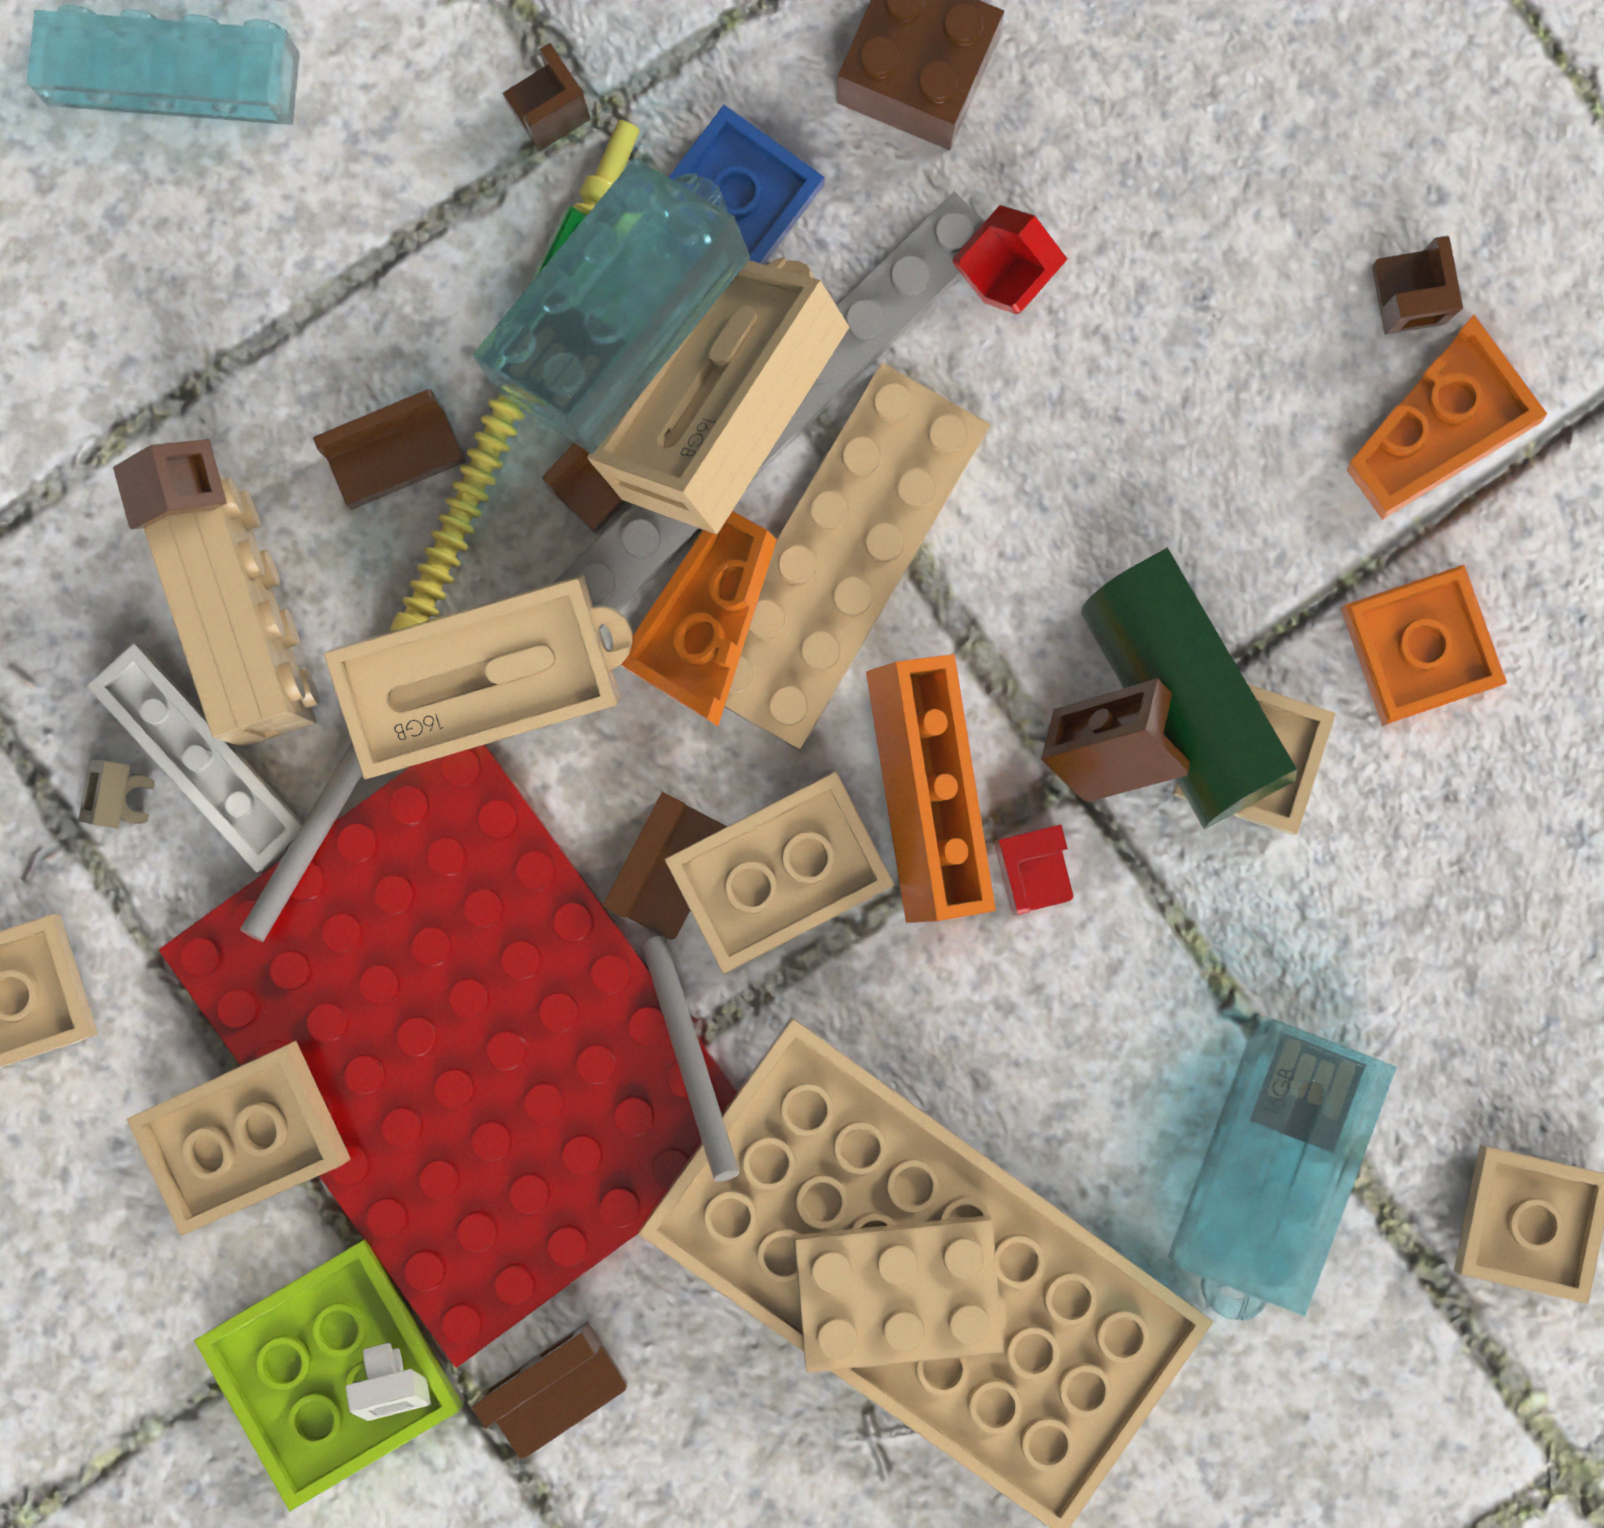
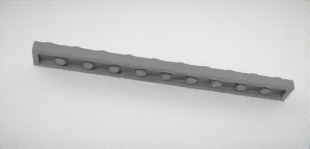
M955 191L837 305V308L849 325V329L752 481L962 276L953 265V258L985 221ZM633 504L553 583L584 574L593 607L607 606L620 611L703 529Z

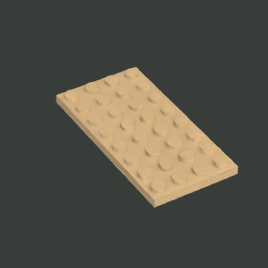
M791 1016L721 1114L738 1165L739 1174L726 1181H714L705 1149L701 1142L641 1225L638 1234L804 1352L794 1235L989 1215L993 1220L1004 1343L1003 1353L832 1370L831 1372L1048 1527L1070 1528L1214 1321Z

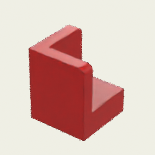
M999 205L954 256L953 265L984 303L1017 315L1028 306L1068 258L1035 215Z
M1062 824L994 842L1012 916L1069 902L1073 899L1074 895L1062 852L1068 849Z

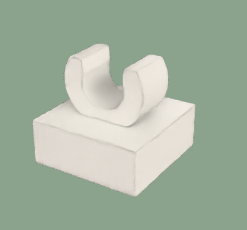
M390 1343L363 1349L364 1364L369 1380L346 1385L350 1413L370 1421L431 1405L427 1379L412 1369H403L400 1349L392 1350Z

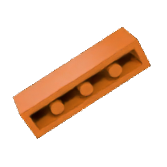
M955 654L896 661L866 671L906 923L942 921L996 911Z

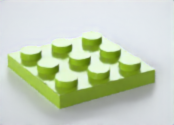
M366 1239L194 1340L289 1512L456 1414L463 1407L460 1398L392 1278L375 1256ZM390 1343L392 1350L400 1349L404 1370L412 1369L427 1379L431 1405L366 1421L349 1412L346 1385L369 1380L364 1364L363 1349Z

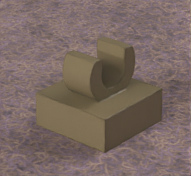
M90 759L78 821L117 829L119 828L120 820L134 824L148 822L149 814L132 811L127 806L126 796L135 787L154 789L155 781L143 775H129L130 765Z

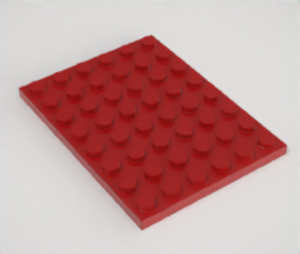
M487 744L410 766L337 819L331 826L263 942L248 936L240 928L280 862L158 949L240 1066L294 1041L297 1042L351 1158L340 1167L321 1174L319 1177L363 1239L367 1240L375 1256L455 1368L462 1365L639 1233L641 1225L702 1142L648 966L606 908L602 907L601 901ZM697 1035L722 1114L738 1090Z

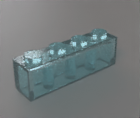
M62 5L58 7V11L34 10L27 84L47 106L293 125L300 52L286 29H282L279 25L266 20L251 19L245 21L244 26L220 24L213 18L195 14L185 15L182 17V21L158 19L156 16L140 10H123L120 12V16L97 15L92 10L81 6Z

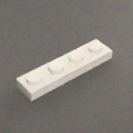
M133 643L87 685L89 690L256 873L263 874L286 853L303 822L230 743L212 738L205 715L142 646Z

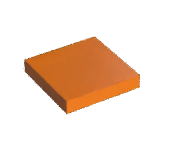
M1465 565L1340 607L1382 726L1507 684Z

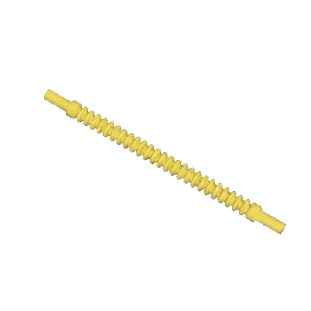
M624 120L617 121L595 174L586 176L579 191L583 202L576 203L573 206L605 226L609 223L605 212L614 210L621 195L617 184L639 136L640 129ZM528 330L526 334L519 333L516 336V340L521 344L520 349L511 350L509 353L510 358L515 361L536 335ZM510 366L503 367L502 373L505 374ZM506 378L505 383L498 382L495 385V389L500 394L498 399H490L488 401V406L493 409L492 414L481 417L485 430L483 432H475L474 439L478 441V446L476 449L469 448L466 452L471 458V462L469 465L463 464L459 468L460 472L464 474V478L461 482L455 481L452 484L457 494L455 498L448 497L445 500L450 510L447 515L440 514L438 516V520L443 523L442 529L440 531H432L431 537L436 540L433 548L426 547L424 549V553L428 556V561L426 564L420 563L417 565V570L421 572V577L418 581H410L409 585L414 589L412 597L406 596L402 599L403 604L407 608L404 613H396L390 631L429 620L430 616L437 617L439 615V611L434 607L437 600L443 601L446 599V594L442 592V587L445 583L451 584L454 581L453 577L449 575L451 567L458 568L461 565L456 555L458 551H466L468 549V545L463 542L464 536L466 534H474L475 529L470 525L472 518H480L482 516V512L477 509L480 501L487 502L489 500L488 494L484 492L485 487L496 484V479L491 476L492 471L503 467L502 461L499 460V455L501 452L508 453L510 451V446L506 443V439L508 436L514 437L517 435V430L513 427V423L515 420L524 419L525 415L520 410L522 403L529 404L532 400L525 389Z

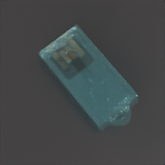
M634 158L472 354L495 390L590 454H593L751 258L734 216L727 213V206L719 186L712 180L698 177L697 173L684 174L672 180Z
M1257 1015L1168 1257L1180 1268L1202 1276L1200 1285L1203 1297L1215 1312L1224 1318L1242 1321L1256 1316L1263 1310L1266 1303L1269 1302L1306 1316L1397 1066L1278 1020ZM1225 1286L1243 1292L1244 1297L1240 1299L1230 1297L1224 1294L1221 1289Z

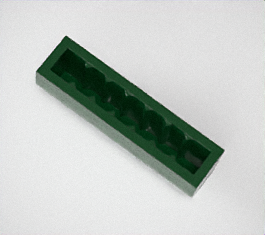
M1168 547L1117 575L1089 597L1081 608V615L1122 687L1126 688L1158 678L1172 693L1163 735L1190 761L1188 775L1176 778L1175 780L1204 830L1296 781L1297 768Z

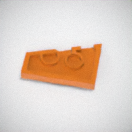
M1473 314L1447 349L1426 370L1421 380L1400 405L1394 408L1353 457L1347 467V471L1383 520L1539 425L1546 417L1547 412Z
M734 511L731 512L717 535L703 530L633 634L630 653L621 666L718 727L777 539L765 528Z

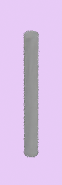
M352 742L240 928L242 932L260 942L265 940L362 776Z
M654 936L642 943V949L713 1179L716 1182L726 1181L739 1174L738 1165L667 940L664 936Z

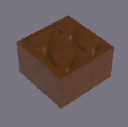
M871 0L837 76V104L950 151L998 42L1004 10L981 0Z

